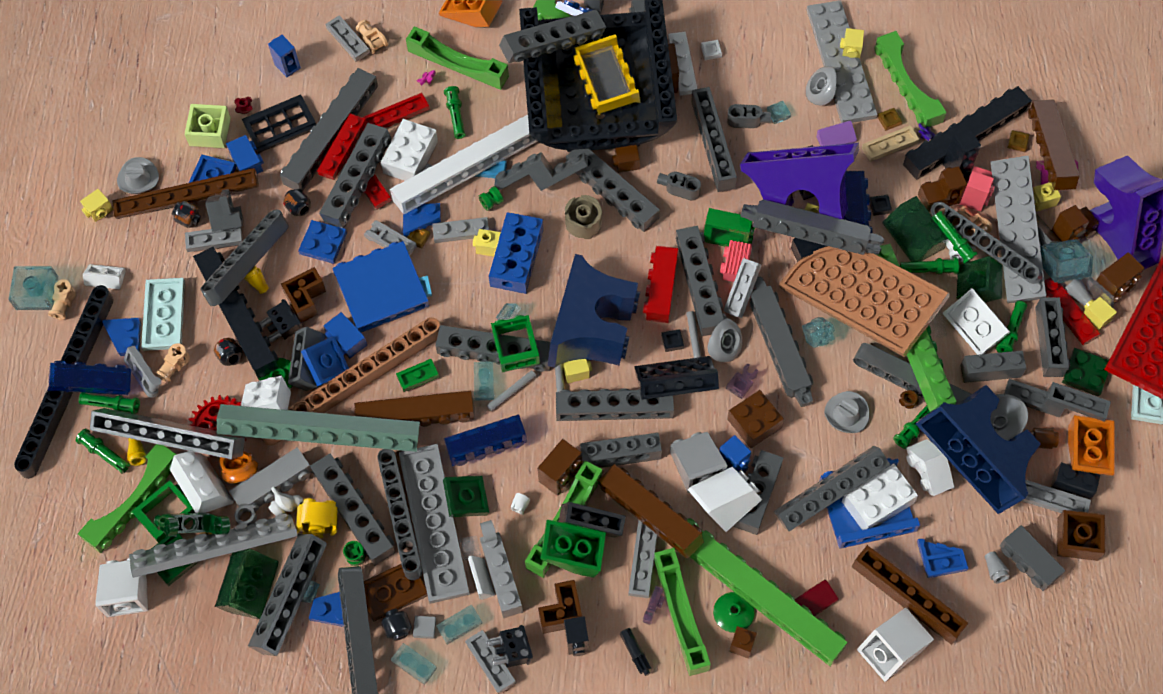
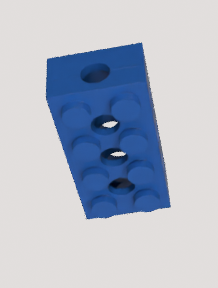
M506 213L488 276L490 287L527 293L544 230L543 219Z

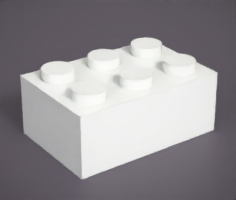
M403 119L381 160L383 174L406 181L410 177L421 173L438 143L436 130Z
M892 464L844 495L842 503L860 528L865 530L879 526L915 503L918 495L896 465Z

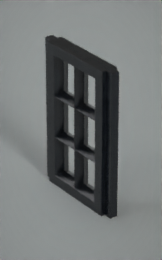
M301 94L242 119L258 153L308 133L313 126L317 125ZM300 106L301 113L291 117L288 116L287 110ZM283 113L284 120L271 124L270 117ZM305 116L308 122L297 127L293 126L292 120ZM265 120L268 126L255 132L252 125ZM288 123L291 129L277 135L274 128ZM271 130L273 137L260 142L257 135Z

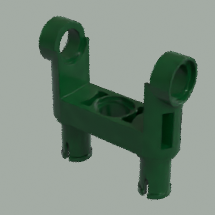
M210 513L158 514L154 518V524L161 531L165 532L166 536H177V533L201 532L225 535L230 531L228 516H216ZM191 517L193 520L192 527L186 529L184 527V521L185 519Z

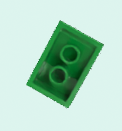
M547 519L540 559L574 574L594 578L601 571L606 533Z

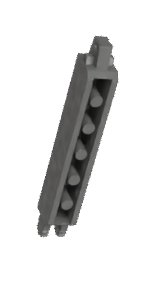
M767 200L759 201L758 205L744 204L741 211V217L754 222L753 227L861 255H864L865 252L879 254L881 252L879 245L884 243V238L870 233L871 229L866 225Z
M758 276L749 304L785 393L791 398L795 397L801 407L811 405L813 403L810 391L813 385L812 376L810 373L807 374L805 359L800 357L798 342L793 340L792 328L785 321V311L778 304L779 297L777 292H773L772 287L766 285L763 277Z

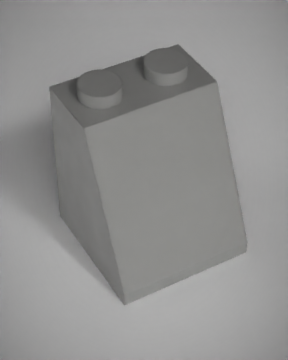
M697 432L691 438L674 441L670 446L671 456L687 493H690L688 489L691 486L727 469L725 460L708 432Z

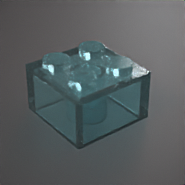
M1077 239L1041 245L1043 269L1055 283L1091 277L1093 256Z
M14 266L9 302L15 310H52L54 304L52 299L54 285L58 281V275L52 266Z

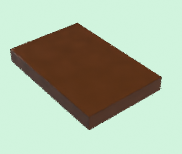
M402 564L364 581L367 609L373 622L385 617L386 612L397 608L400 610L428 596L422 577L420 576L416 580H409L404 574ZM412 565L407 570L413 571L417 567Z

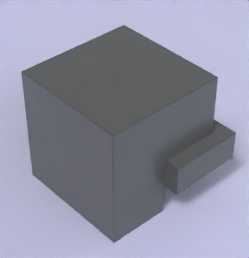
M230 189L222 190L220 195L207 198L205 204L212 232L242 227L244 219L241 206H233Z

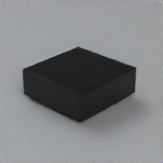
M888 195L870 197L869 201L873 216L892 213Z
M680 329L661 332L665 352L684 349Z

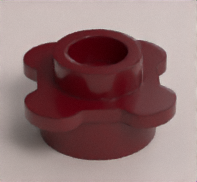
M236 98L234 100L236 104L235 112L241 114L251 112L253 110L251 106L252 98Z

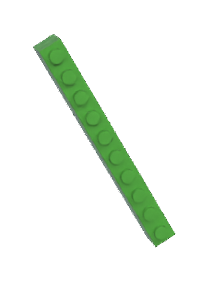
M891 244L880 245L881 252L875 255L900 267ZM925 329L907 353V357L928 409L931 412L944 402L955 405L956 399L928 332Z
M687 519L688 523H690L692 526L694 524L698 526V524L693 519ZM702 530L704 543L690 558L831 667L847 645L845 637L840 632L831 630L823 619L814 617L806 606L797 604L792 595L779 590L775 582L772 580L768 581L762 577V573L758 569L749 567L741 556H735L731 553L727 545L714 540V536L710 532Z

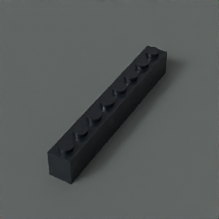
M1019 86L1014 89H1008L1001 97H995L988 105L979 107L972 115L968 114L959 123H953L943 133H937L930 141L926 140L917 149L908 151L905 155L903 166L916 180L920 179L944 163L953 135L969 128L977 140L980 141L1027 112L1032 100Z
M214 247L193 256L205 281L225 261L221 252L217 253ZM237 285L227 298L219 304V307L257 378H262L272 371L279 369L276 363L279 361V358L274 350L270 351L269 347L271 344L267 336L263 337L261 335L263 329L259 321L254 322L253 318L256 316L251 307H246L245 304L248 302L243 293H238L237 290L240 287Z

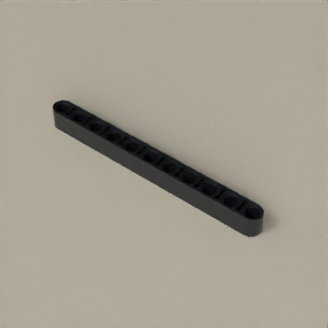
M104 285L96 286L92 290L15 459L14 467L24 478L30 479L37 474L103 327L102 321L106 320L112 307L113 296Z

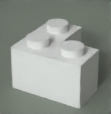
M926 439L906 448L908 456H906L907 462L920 473V485L924 491L935 496L954 488L948 459L931 441Z

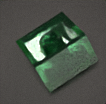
M991 256L959 265L956 299L959 300L971 289H974L985 303L1002 299L1003 265Z

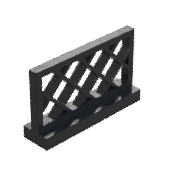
M710 356L634 366L641 400L719 389L717 368H714Z

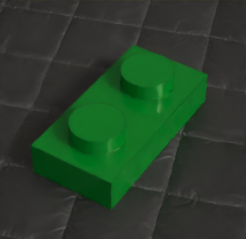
M432 359L396 373L403 392L439 378Z

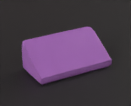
M851 121L819 129L816 136L820 146L847 144L857 141Z

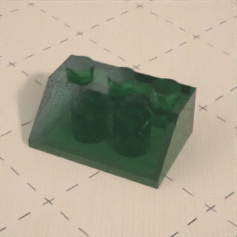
M917 196L900 204L882 222L911 262L923 261L945 249L948 238L934 222L931 214Z
M250 548L233 552L215 607L231 614L260 620L279 561Z

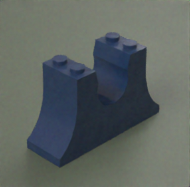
M575 254L550 343L548 366L555 368L562 363L579 359L595 360L620 366L621 358L625 359L630 338L626 336L627 328L617 323L606 322L601 318L609 317L616 320L630 321L632 313L636 314L641 292L637 291L638 283L608 276L587 263L583 255Z
M985 385L958 405L942 403L919 419L916 425L996 513L1000 514L1027 497V465L1041 443L1028 429L1009 441L1001 438L996 433L991 424V413L997 409L1000 399Z

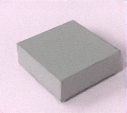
M415 616L413 637L434 639L436 617Z

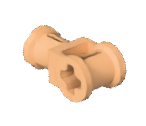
M362 20L358 23L356 30L363 35L364 43L372 54L382 46H388L385 36L376 27L372 28L368 20Z
M966 205L957 211L987 233L992 231L991 223L986 218H982L978 213L974 216L967 210L968 207ZM975 228L968 230L969 236L975 233Z
M59 280L54 285L52 297L54 304L52 310L48 312V315L54 319H65L66 308L70 307L72 300L76 297V292L68 280Z
M176 343L169 348L168 354L164 358L165 363L159 371H155V374L160 379L169 383L174 372H179L189 362L190 356L182 344Z

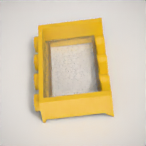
M616 34L575 47L576 55L573 56L576 66L580 65V77L587 83L585 84L587 94L592 96L590 101L593 110L597 109L598 114L601 115L600 113L630 103H640L639 91L635 89L633 77H630L627 62H624L622 49L618 47Z

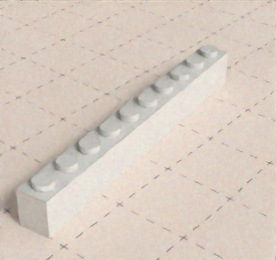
M528 115L504 126L497 132L458 151L456 154L443 159L434 166L428 167L408 180L395 185L390 189L393 202L403 214H406L538 142L529 134Z

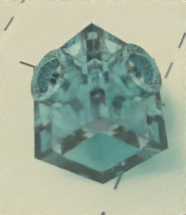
M823 317L814 318L811 322L802 325L806 343L814 348L825 346L829 341L835 339L833 324Z

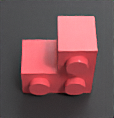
M973 166L960 205H966L968 208L980 212L983 205H988L995 187L993 186L994 178H992L991 171Z

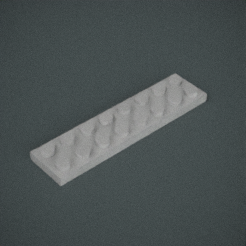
M841 0L808 5L806 10L823 66H832L836 72L837 89L833 98L841 123L876 119L877 112L860 59L842 56L843 49H840V41L845 36L846 28L850 27Z
M1029 156L991 161L1000 241L1036 265L1043 273ZM1001 249V254L1003 257L1006 253L1005 249ZM1020 259L1013 262V268L1021 265ZM1003 265L1007 303L1047 298L1044 273L1039 283L1031 284ZM1030 271L1028 278H1034L1037 275V271Z
M438 444L417 448V452H399L429 604L470 595L454 519L449 517L443 484L445 476Z
M279 514L275 518L268 520L259 519L249 525L239 524L235 528L230 529L229 533L225 535L213 533L208 535L199 534L195 538L188 540L179 539L169 545L159 544L153 549L136 550L133 554H129L132 577L135 578L298 536L291 514Z

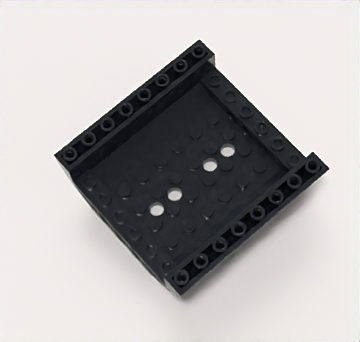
M644 0L643 12L600 15L606 28L602 37L598 40L616 34L618 47L622 49L624 62L628 64L630 77H633L635 89H638L640 103H630L601 113L605 115L603 119L595 117L598 114L597 109L593 110L590 101L592 96L586 92L585 84L587 83L581 79L579 70H581L580 65L576 66L573 57L576 55L575 47L597 40L592 39L581 45H571L567 49L561 48L549 54L543 53L536 58L530 57L523 60L529 134L535 140L548 147L567 150V152L579 149H613L637 145L638 147L640 144L661 137L677 123V113L663 0ZM537 7L519 9L521 30L564 19L538 20ZM611 50L598 54L599 56L596 58L588 57L584 59L599 98L604 101L628 93ZM593 68L600 69V72L593 73L591 70Z

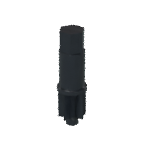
M627 628L621 631L620 636L639 673H644L645 676H648L651 666L631 629Z

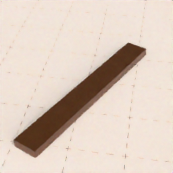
M255 168L115 199L112 200L114 216L116 219L173 207L178 202L181 203L185 200L190 203L204 200L208 197L220 195L222 190L230 189V193L257 188L259 187L257 172Z

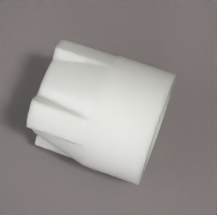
M516 493L511 510L523 515L528 507L530 498Z

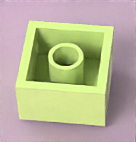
M190 105L184 134L189 146L225 148L231 119L227 106Z

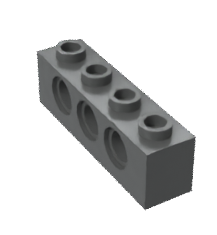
M659 432L580 443L582 464L584 461H587L599 468L611 467L614 464L618 466L660 460L662 454Z
M763 450L760 451L759 456L755 455L751 465L755 468L753 473H748L747 477L749 480L746 482L748 484L752 482L761 490L762 493L758 495L762 500L754 507L756 511L748 512L734 525L735 528L755 535L758 534L782 466L783 457ZM764 471L768 476L762 477L759 475V472Z

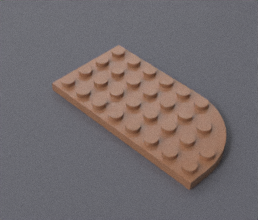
M830 246L813 251L812 255L798 261L779 284L781 289L903 357L907 355L950 297L948 292L874 253L865 252L864 255Z

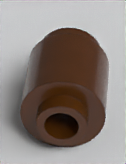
M1033 428L1032 431H1029L1041 443L1038 448H1057L1059 443L1058 432H1054L1053 429Z

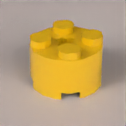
M312 498L304 499L303 504L297 506V533L301 531L303 534H313L318 538H323V534L330 533V536L335 535L337 532L336 502L332 500L316 502Z

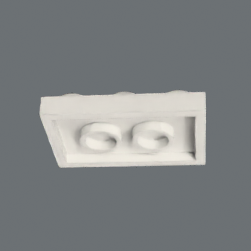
M974 289L969 290L943 312V315L977 355L985 354L1010 333Z

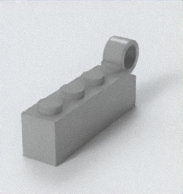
M298 447L229 491L239 506L234 515L238 524L249 525L256 522L257 515L255 512L259 507L275 499L274 493L271 490L273 486L278 492H287L295 483L304 481L312 473L311 467ZM243 513H252L251 518L249 520H240V517Z
M492 520L480 523L483 537H480V542L503 619L523 613L522 604L500 533L495 532Z

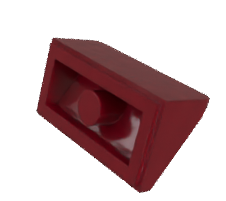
M824 579L797 597L795 602L800 606H806L815 617L837 602L839 598L828 581Z

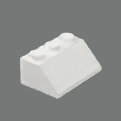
M193 451L174 455L170 471L196 513H206L234 503V500L205 455Z

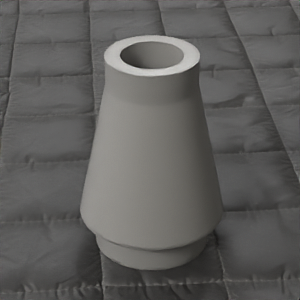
M1075 278L1065 287L1067 293L1082 303L1083 306L1093 299L1082 280L1079 281Z
M996 552L987 553L984 557L990 579L996 584L1008 580L1010 577L1008 574L1009 570L997 556Z

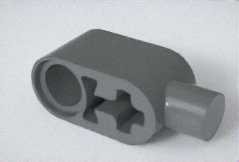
M734 104L728 109L727 123L733 128L754 129L759 127L761 123H771V112H762V109L757 105Z
M671 172L668 175L659 174L657 184L666 186L669 194L690 201L699 198L701 189L699 179L680 172Z

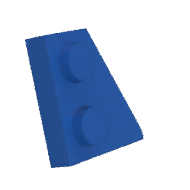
M440 203L422 204L403 214V236L407 237L412 231L426 229L433 223L441 222Z
M140 318L102 321L120 356H125L127 348L135 346L138 352L140 351Z
M925 539L917 540L927 578L968 570L963 549L947 547L940 543L933 544L926 542Z
M340 592L314 598L309 620L344 627Z

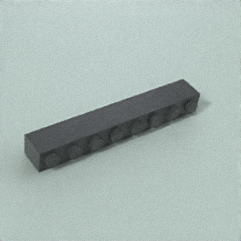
M357 68L355 73L350 75L349 81L340 89L336 99L331 101L328 110L321 115L320 121L316 126L312 127L309 136L302 141L300 148L291 156L287 166L282 168L280 177L283 185L293 190L300 189L303 191L316 174L349 114L357 116L377 89L378 83L375 75L360 68Z
M107 408L91 412L90 430L227 459L243 456L245 437L220 435L217 434L216 430Z

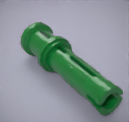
M449 86L444 89V95L447 97L446 107L450 110L454 137L462 139L466 134L460 110L462 107V101L459 100L458 95L460 91L456 86Z
M939 211L932 217L952 243L953 250L957 251L963 258L964 264L978 255L977 251H973L968 244V240L962 238L942 211Z
M957 257L946 260L938 258L935 261L900 262V268L910 273L936 272V274L941 275L942 273L953 272L958 274L959 262Z
M1015 302L1007 326L1010 333L997 345V352L1014 351L1013 346L1018 341V330L1028 306L1025 302Z
M84 392L79 395L80 405L110 408L132 414H137L140 408V400L136 397L129 399L124 398L122 395L109 397Z
M927 405L911 422L905 423L904 429L899 434L894 435L893 440L899 447L906 449L909 447L911 440L919 436L920 428L916 423L930 412Z
M85 428L77 435L75 439L77 444L85 446L89 453L100 456L121 474L129 469L127 467H130V463L103 444V440L93 436L89 429Z

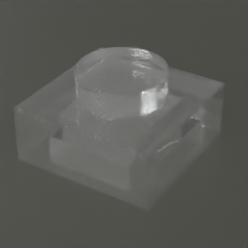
M477 535L458 539L462 561L468 560L469 556L481 557Z

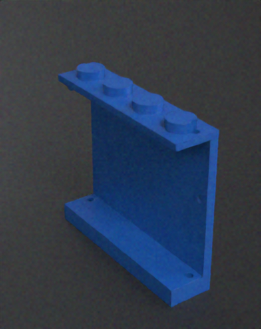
M403 241L393 242L384 249L377 248L365 256H356L347 263L340 262L336 267L332 268L355 326L361 333L429 307L427 296Z
M887 458L888 462L890 463V466L892 464H895L897 466L899 462L898 459L892 460L891 458ZM834 471L825 472L823 475H821L820 480L827 477ZM843 497L826 507L839 549L917 532L920 526L918 518L913 519L910 507L879 526L865 530L860 528L842 503Z

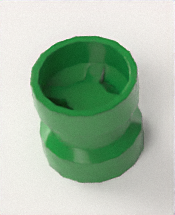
M495 186L491 187L487 193L483 192L478 195L479 201L486 211L491 210L495 204L499 205L504 201L500 191Z
M350 541L343 548V554L348 564L351 566L363 564L366 553L361 543Z

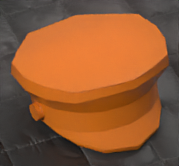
M243 451V456L235 459L220 457L221 477L228 484L243 482L257 472L258 463L252 459L251 453Z

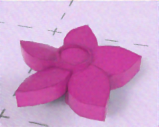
M435 70L428 73L424 72L422 78L416 81L420 82L421 86L426 81L430 85L436 74Z

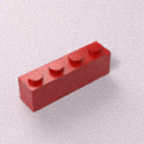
M656 246L655 253L651 252L650 263L653 264V269H649L648 280H651V284L646 286L645 294L649 298L648 302H644L643 313H646V321L669 323L678 248Z

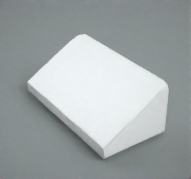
M89 264L83 273L84 285L93 287L104 285L107 288L120 289L126 269Z
M469 556L468 560L479 599L483 600L493 597L495 593L485 560L481 557Z

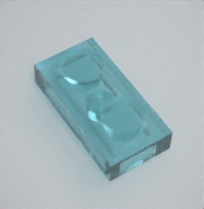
M474 362L475 401L494 400L493 362Z
M471 604L439 623L436 627L448 645L483 623Z
M404 643L391 658L394 664L423 685L427 683L437 669L434 664Z

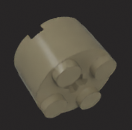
M581 195V197H574L568 201L565 207L567 231L575 237L591 239L598 233L602 226V209L597 199L589 195Z

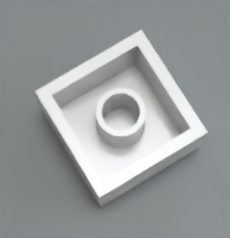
M282 376L251 382L245 385L241 406L288 410L291 391Z

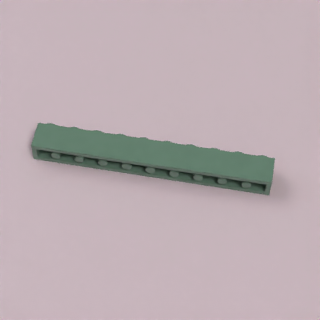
M224 404L220 405L217 415V434L417 452L420 422Z

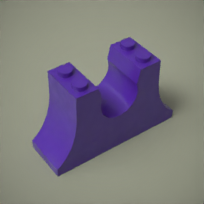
M859 142L748 152L740 163L741 171L748 175L757 185L763 200L794 207L792 192L806 190L814 194L818 199L820 214L843 219L848 209L845 189L847 168L855 161L860 150Z
M1128 155L1095 169L1094 184L1109 200V202L1090 210L1099 222L1096 231L1107 242L1117 259H1120L1129 252L1145 269L1158 264L1163 243V179L1147 173Z

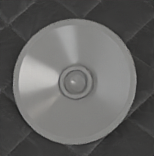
M997 394L996 396L1000 400L997 409L991 413V424L1001 438L1009 441L1020 434L1025 428L1028 421V410L1019 398L1008 394Z

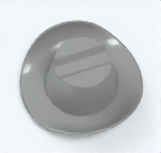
M832 66L818 69L809 79L806 85V97L811 103L821 106L833 99L837 87L836 72Z
M143 157L131 158L119 171L117 184L126 193L141 194L155 187L159 179V173L150 160Z
M728 318L716 326L707 346L708 353L714 360L730 362L738 357L743 344L739 326Z
M851 391L839 393L832 397L825 406L824 413L827 421L838 431L858 433L868 423L869 406L866 400L858 393Z

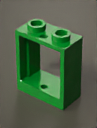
M709 208L704 227V239L706 243L729 247L730 240L752 244L755 227H753L752 221L741 217V214Z
M518 315L513 319H500L495 321V323H491L502 372L540 364L529 315ZM526 329L531 351L503 356L498 335Z
M170 480L131 511L158 543L166 537L165 532L158 530L145 514L173 492L187 507L181 513H196L188 499L183 495L184 492L179 484L174 485ZM191 517L185 519L184 526L192 520Z

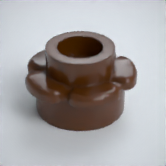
M911 390L904 391L900 394L899 403L901 406H905L906 409H912L918 404L917 394Z

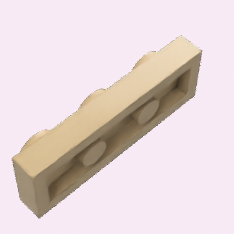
M910 125L862 144V150L868 160L872 162L917 144L919 138Z

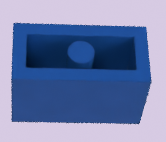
M283 35L274 38L268 43L274 65L286 78L301 68L295 47Z
M244 135L226 143L239 171L255 168L257 174L263 172L261 164H264L260 154L256 155L255 150L257 149L253 140L249 141L247 136Z
M342 312L323 325L326 332L324 333L325 337L328 339L334 336L342 354H345L349 359L367 346L363 334Z
M734 435L720 447L719 452L727 464V469L733 467L737 472L741 470L745 473L749 468L751 451Z

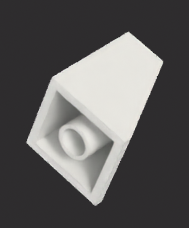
M733 467L688 489L725 532L762 500L757 494L760 490L752 482L748 484L746 481L749 478L741 470L737 472Z
M129 558L127 561L111 560L106 562V564L100 565L96 607L107 618L148 611L146 575L133 578Z
M904 608L877 627L859 646L857 651L883 681L886 682L925 650L934 638L910 611Z

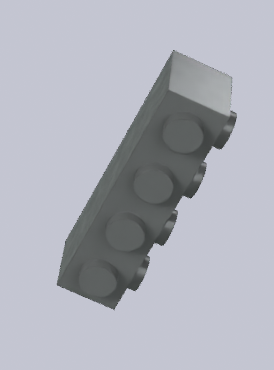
M1040 298L1035 311L1043 377H1063L1070 367V362L1067 358L1065 325L1062 318L1063 308L1060 298Z

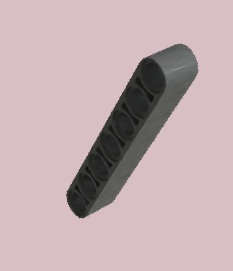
M937 202L932 205L931 213L933 216L938 213L939 209L945 208L944 215L951 224L954 219L960 218V223L954 226L957 232L1031 284H1037L1042 280V271L1023 256L945 203ZM975 228V233L972 236H968V230ZM989 238L990 244L986 247H983V241ZM1001 249H1005V255L1003 257H998V251ZM1020 259L1021 265L1013 268V262ZM1032 270H1036L1037 275L1034 278L1029 279V272Z
M277 209L269 212L202 285L200 290L210 306L221 304L288 229L289 225L280 210Z
M861 344L853 358V362L857 366L905 390L914 391L918 396L924 398L911 364L871 344ZM949 383L956 399L955 405L960 404L972 395Z
M382 449L379 451L377 458L402 568L406 578L416 580L422 575V566L398 463L393 450ZM387 458L392 459L389 462H383ZM390 476H396L392 480L387 479ZM395 493H399V494H400V495H399L398 497H396V498L391 497V496H392L393 494H395ZM398 511H404L402 515H395ZM402 529H408L404 534L399 533ZM407 547H412V548H413V549H412L411 551H409V552H404V551H403V550H404L405 548H407ZM412 565L417 566L413 571L407 570Z
M360 566L341 567L338 569V584L352 694H378L362 568Z

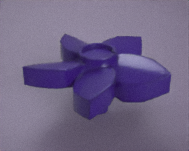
M919 123L920 130L918 132L922 134L920 137L928 141L933 139L935 134L931 131V127L927 126L925 128Z

